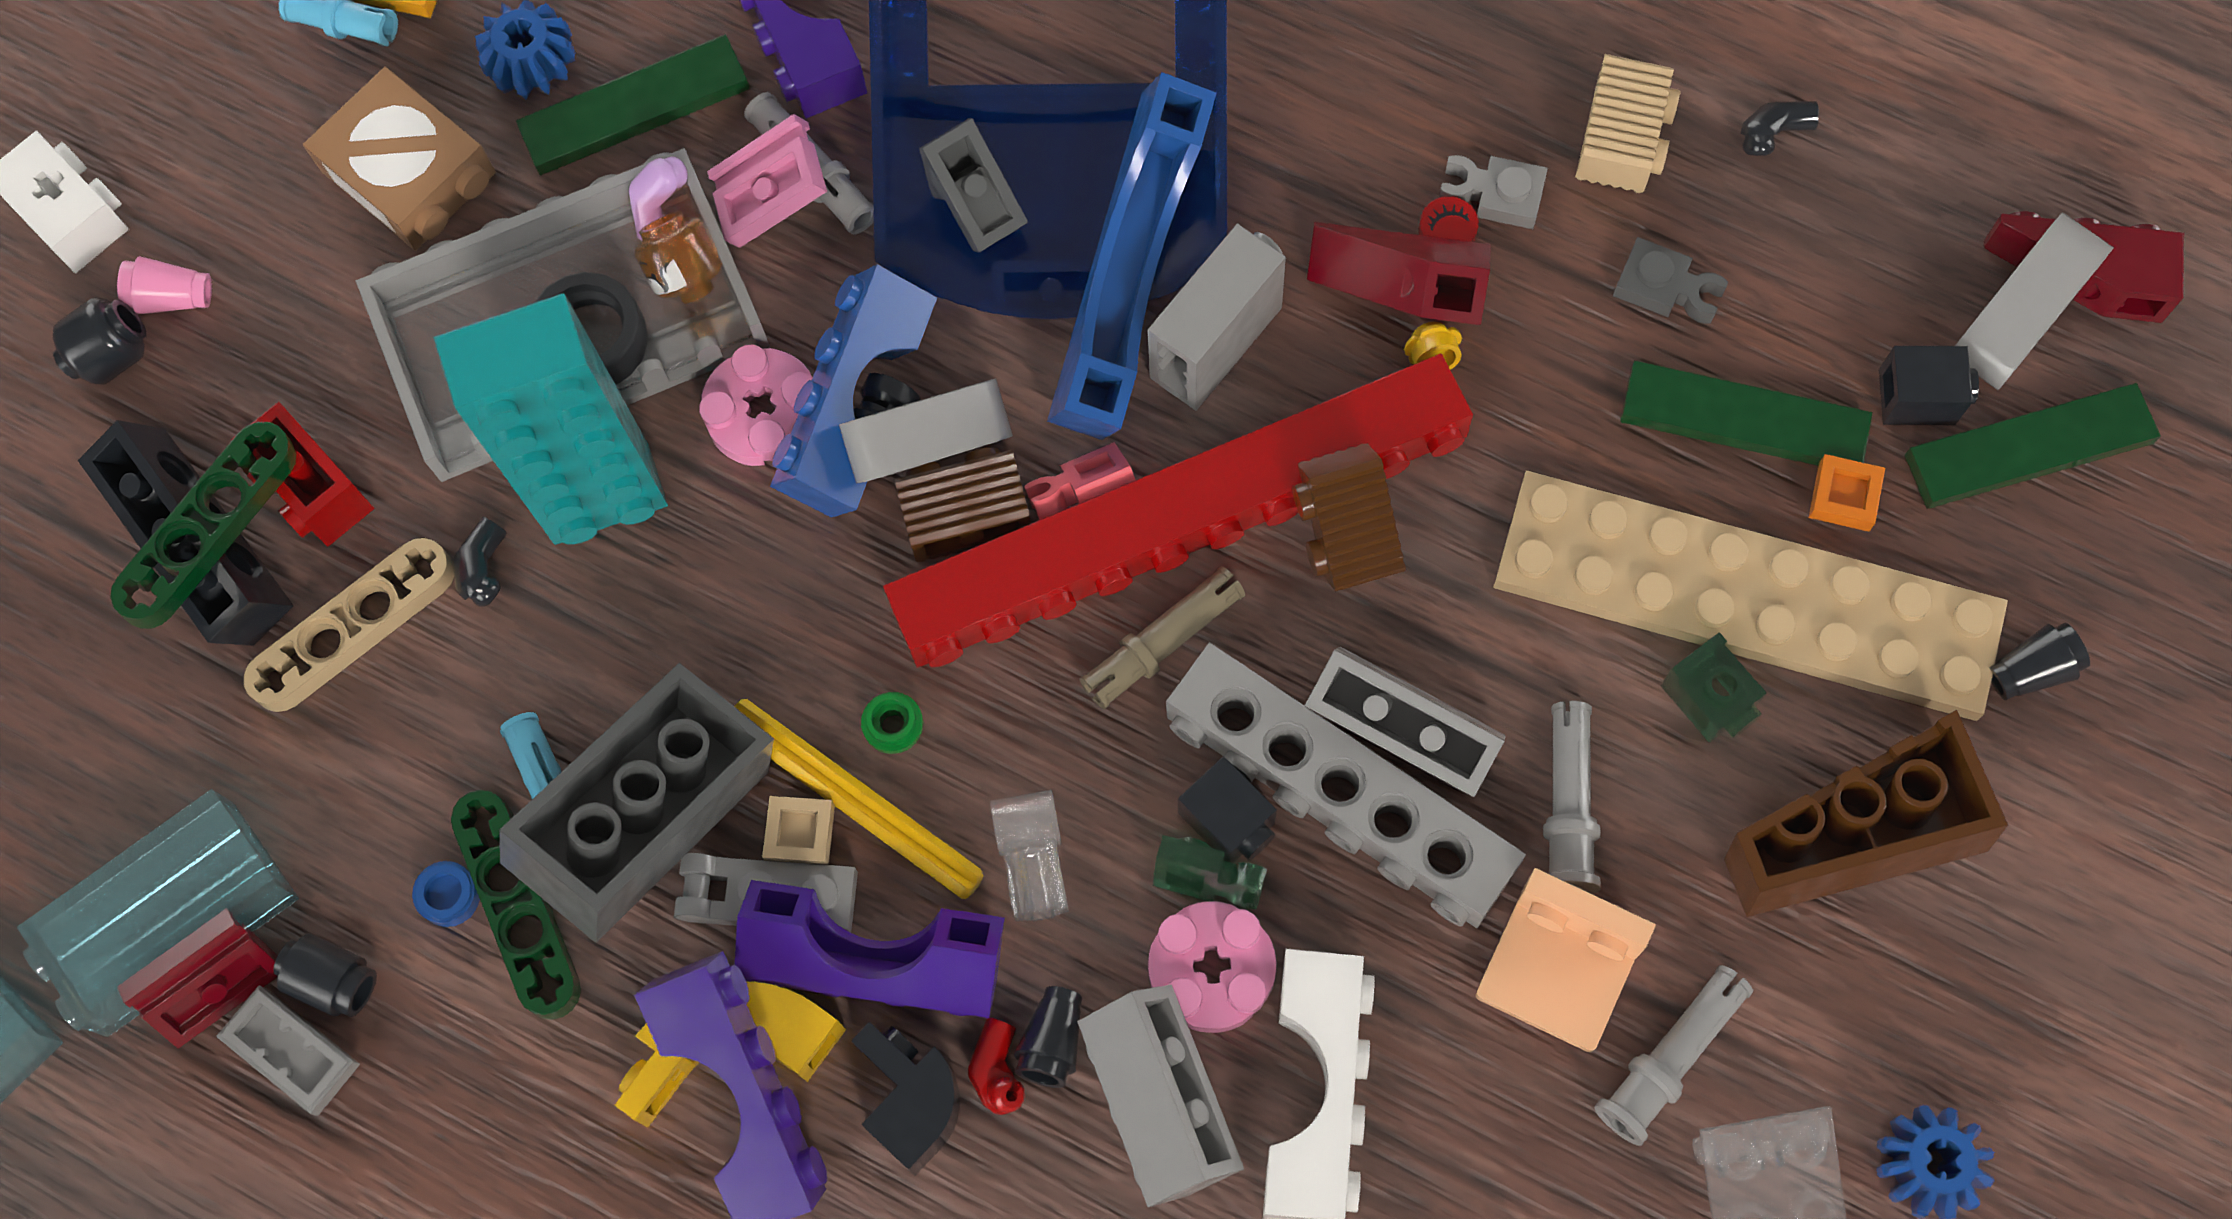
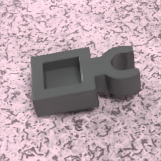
M1637 237L1613 296L1669 317L1675 303L1683 306L1688 316L1700 323H1711L1718 307L1702 301L1699 294L1710 293L1714 296L1722 297L1728 281L1715 273H1702L1697 276L1690 274L1687 271L1692 262V257Z

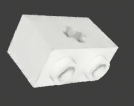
M35 131L0 159V195L76 274L126 233L129 228L113 212L122 204L98 178L87 184L79 176L87 169L80 159L63 142L53 148Z

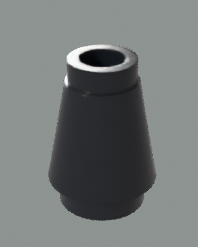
M2063 623L2057 627L2046 624L1989 668L1993 673L1991 683L1994 689L2006 701L2014 696H2021L2078 680L2080 671L2090 667L2091 663L2088 651L2080 636L2068 623Z
M1059 986L1046 987L1044 996L1040 1000L1013 1054L1018 1060L1015 1073L1019 1077L1037 1085L1061 1088L1065 1086L1068 1075L1076 1072L1079 1037L1077 1021L1080 1020V1006L1083 999L1079 993Z

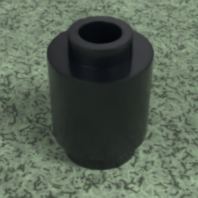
M311 933L303 935L298 941H289L280 951L274 964V974L278 976L277 988L280 992L334 1017L341 1013L349 1017L356 1016L368 1002L377 980V972L367 967L365 958Z

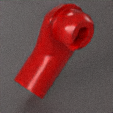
M989 1017L986 1019L968 1065L967 1074L983 1106L994 1114L1004 1115L1019 1109L1025 1098L1024 1086L1020 1081L1016 1080L1005 1061L1017 1029L1008 1023Z

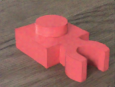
M1113 442L1060 465L1061 474L1035 479L1026 484L1024 489L1032 508L1035 509L1039 520L1066 510L1068 506L1075 503H1083L1135 481V477L1130 464L1116 443Z

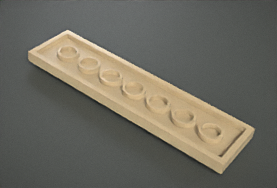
M1527 470L1523 477L1493 588L1945 713L1950 714L1957 710L1960 717L1974 721L1980 719L1985 712L1993 674L1989 667L1995 664L2008 603L2006 599Z

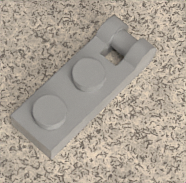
M687 853L681 859L679 874L685 877L683 897H677L675 902L674 918L677 920L737 926V916L750 881L757 880L815 889L819 902L828 916L840 927L851 933L858 871L855 867L721 858L699 853ZM710 880L727 881L725 901L708 900Z

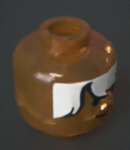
M675 211L650 222L639 231L642 239L636 245L634 255L649 285L657 296L662 298H675L679 296L682 303L687 304L706 296L714 290L711 280L721 271L722 263L715 243L702 220L695 217H684L681 211Z

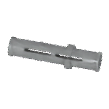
M769 92L756 96L748 104L744 112L747 121L753 124L762 135L790 117L789 113L777 102L776 97ZM807 133L808 140L815 145L827 189L826 193L814 201L816 203H825L845 225L849 233L855 235L863 232L875 221L878 209L849 180L850 172L840 161H832Z

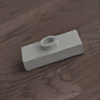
M260 985L216 1036L301 1107L315 1116L322 1112L360 1065L293 1009Z

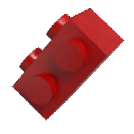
M279 401L251 423L270 422L278 425L294 445L296 464L276 492L286 502L278 512L302 538L312 531L329 547L375 509ZM260 445L252 452L257 460L261 457L271 460L277 454L272 446L266 449ZM250 473L246 475L253 484L256 482Z

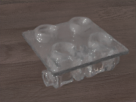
M1830 1106L1699 1129L1700 1137L1692 1139L1695 1159L1698 1165L1704 1164L1712 1219H1846Z

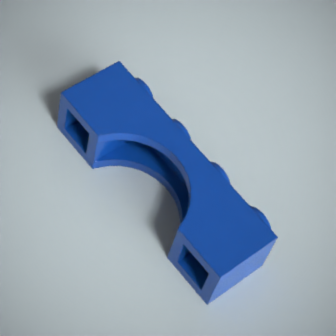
M878 264L859 274L850 275L843 282L835 299V306L839 308V312L833 327L825 331L815 350L814 358L819 363L813 378L804 384L795 400L793 410L798 416L791 434H787L781 440L774 453L772 465L777 470L770 487L831 518L857 510L868 481L856 484L839 424L855 420L853 412L855 385L860 373L872 359L894 360L918 350L937 297Z

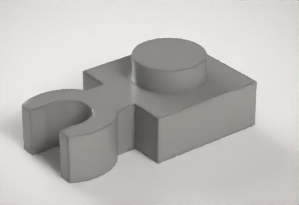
M1459 155L1449 156L1445 173L1461 177L1464 183L1461 185L1442 183L1439 198L1452 196L1463 199L1466 202L1470 200L1480 202L1477 212L1478 218L1534 229L1548 168L1491 156L1488 170L1478 169L1469 158Z

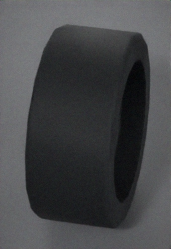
M582 272L564 276L546 287L534 303L564 293L574 311L578 308L595 304L615 309L622 322L621 335L609 350L599 356L615 385L630 377L644 358L648 334L645 319L638 304L625 285L605 274Z

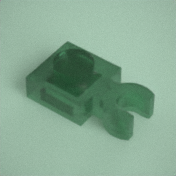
M1163 835L1156 856L1152 886L1213 902L1215 895L1225 897L1237 906L1257 910L1267 869L1248 862L1230 863L1223 861L1225 852L1212 849L1206 842L1196 838L1184 837L1176 839Z

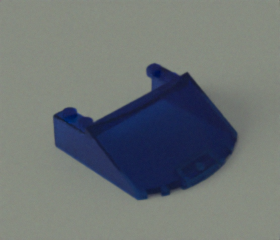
M869 0L875 262L933 296L975 308L979 311L1021 318L1060 319L1077 317L1141 94L1151 83L929 85L927 0ZM1175 0V77L1214 91L1217 94L1201 149L1179 199L1163 245L1148 302L1185 286L1227 236V0ZM969 118L973 119L1028 220L1027 224L981 252L972 250L946 201L933 197L919 149Z

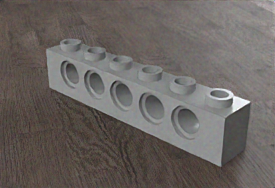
M1210 642L1166 701L1167 718L1172 721L1169 727L1179 738L1196 748H1200L1205 743L1224 756L1250 783L1256 778L1274 790L1275 793L1272 797L1283 809L1298 818H1304L1307 813L1327 826L1325 830L1326 836L1340 848L1352 854H1356L1360 849L1380 862L1377 869L1390 882L1405 890H1409L1413 885L1433 898L1430 904L1431 907L1443 918L1457 926H1463L1465 922H1468L1475 928L1479 927L1526 856L1524 852ZM1237 708L1247 712L1253 721L1244 730L1231 731L1223 727L1218 718L1224 711ZM1291 743L1300 748L1304 758L1294 766H1282L1272 759L1269 752L1277 744ZM1330 778H1344L1354 786L1356 795L1348 801L1336 802L1324 794L1321 786ZM1382 813H1396L1406 821L1408 832L1398 838L1386 837L1377 830L1374 819ZM1436 848L1450 849L1458 856L1461 869L1453 874L1439 873L1430 865L1428 853Z

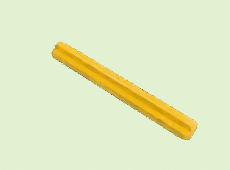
M742 699L734 706L774 738L771 760L824 799L832 800L835 807L961 899H967L979 887L984 875L981 869L748 699Z

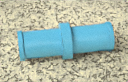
M279 0V13L284 21L298 22L321 28L330 37L343 39L349 35L388 46L389 42H393L397 34L398 18L393 10L356 3L354 0Z

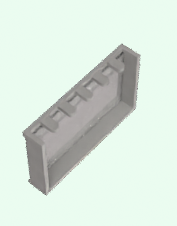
M685 148L673 153L654 155L641 166L618 175L602 176L592 182L589 187L564 197L555 196L547 198L532 210L509 219L500 218L493 220L483 226L480 231L455 241L446 240L438 242L423 254L400 263L392 262L381 265L372 274L356 280L422 457L441 482L493 460L454 407L434 337L533 304L546 287L564 276L582 272L608 275L625 285L638 304L645 319L648 342L641 363L630 377L616 385L626 405L716 369L723 361L732 357L734 352L742 346L754 344L762 349L770 347L761 322ZM676 157L686 166L688 177L685 185L681 188H676V191L661 205L666 234L657 239L640 240L637 238L629 197L630 184L644 167L654 159ZM674 259L687 286L666 294H655L646 279L647 273L653 270L657 281L665 286L660 276V268ZM639 262H645L647 265L639 264ZM595 304L581 307L574 311L598 355L609 350L620 337L622 322L615 309Z

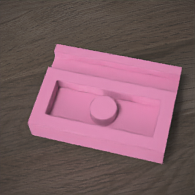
M795 114L791 115L707 171L709 179L715 181L717 190L713 192V197L726 242L740 248L827 192L815 145L808 140L806 133L810 130L809 123Z

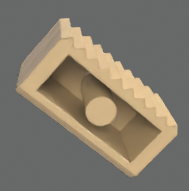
M1605 54L1596 84L1575 176L1580 181L1587 179L1591 183L1599 182L1603 186L1610 184L1613 188L1622 187L1626 191L1633 189L1636 193L1644 192L1650 173L1661 175L1669 147V140L1659 138L1662 123L1672 125L1680 96V90L1670 88L1674 68Z

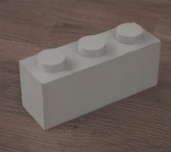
M1338 647L1333 651L1305 704L1311 710L1473 797L1476 795L1494 762L1506 736L1342 647Z
M1172 984L1132 991L1077 1021L1086 1044L1087 1054L1095 1067L1108 1101L1111 1117L1117 1125L1132 1164L1134 1178L1141 1188L1148 1207L1187 1197L1244 1170Z

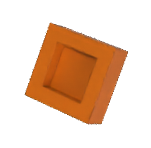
M1824 454L1818 465L1809 518L1869 532L1876 522L1885 468Z

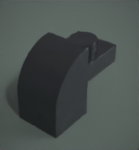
M868 1022L851 1041L897 1087L861 1125L916 1176L944 1146L953 1133L960 1110L958 1083L952 1069L935 1047L915 1065L911 1060L919 1051L891 1025L882 1034L874 1025Z

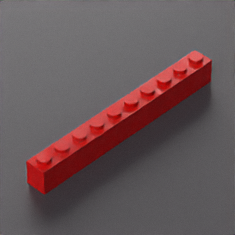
M1442 353L883 585V588L916 668L928 663L930 667L944 666L961 657L964 653L963 649L983 640L990 644L1001 642L1015 635L1020 630L1021 624L1042 616L1045 620H1051L1061 617L1076 607V601L1098 592L1100 596H1109L1118 593L1133 582V577L1152 569H1155L1157 573L1170 571L1186 562L1189 558L1188 554L1209 545L1212 549H1221L1237 542L1243 537L1244 531L1264 522L1268 526H1275L1290 520L1298 514L1292 486L1302 483L1298 464L1301 461H1310L1314 457L1334 454L1336 451H1345L1349 447H1357L1360 444H1369L1380 456L1384 465L1383 470L1386 479L1404 471L1410 465L1409 461L1428 453H1431L1433 457L1443 456L1460 447L1465 441L1464 438L1468 436L1473 413Z

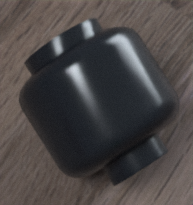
M94 297L55 324L52 338L56 350L53 352V358L58 367L70 378L76 380L81 377L89 383L104 385L144 356L145 344L143 339L146 337L147 332L139 316L124 302L116 299L111 302L104 298Z

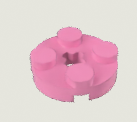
M754 344L738 348L732 357L723 361L712 372L704 386L702 400L699 405L701 417L716 447L730 459L745 465L760 466L765 465L764 461L773 460L779 443L787 434H791L798 414L793 410L797 395L804 384L813 378L808 368L794 356L777 349H762ZM762 395L771 396L770 402L775 408L771 415L761 412L756 418L749 416L751 412L749 402L755 397L760 398Z
M1223 902L1196 903L1181 909L1178 913L1169 916L1162 922L1149 952V979L1151 988L1172 984L1189 1028L1208 1033L1225 1032L1242 1026L1253 1017V1014L1262 1008L1265 1000H1267L1273 989L1276 975L1275 951L1269 935L1260 926L1259 920L1251 912ZM1209 950L1217 951L1218 957L1224 960L1228 959L1231 965V970H1224L1220 973V982L1215 984L1207 983L1205 973L1194 972L1193 968L1194 962L1203 960L1205 951Z

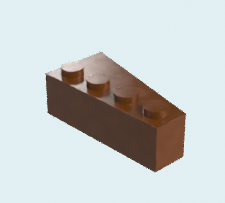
M1955 710L1939 719L1929 729L1914 737L1910 735L1894 744L1886 753L1861 767L1857 765L1837 776L1834 782L1813 794H1805L1737 832L1724 861L1745 915L1750 917L1986 853L2007 828L2008 823L1958 711Z

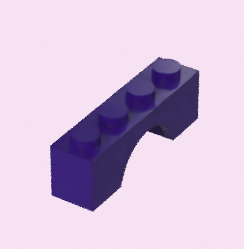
M739 0L744 12L754 8L760 22L752 24V28L765 57L775 53L781 67L774 69L773 72L786 102L794 99L797 100L805 119L868 93L861 64L839 18L818 19L807 17L789 8L782 0Z
M751 880L737 916L734 965L742 972L746 982H760L779 987L819 992L830 997L845 996L879 1001L891 1006H912L939 1010L957 1016L972 1015L989 1018L998 977L1005 918L941 908L933 921L913 936L894 941L870 940L854 935L836 924L821 906L815 889Z
M721 951L651 980L634 996L660 1056L684 1057L708 1066L727 1083L736 1099L741 1120L738 1145L734 1154L714 1177L731 1219H792L812 1211L826 1191L824 1185L827 1183L826 1167L819 1151L814 1146L808 1148L799 1127L801 1111L796 1096L788 1086L782 1087L773 1067L775 1051L771 1038L762 1026L756 1027L746 1004L749 1001V991L742 972L737 966H730L724 951Z

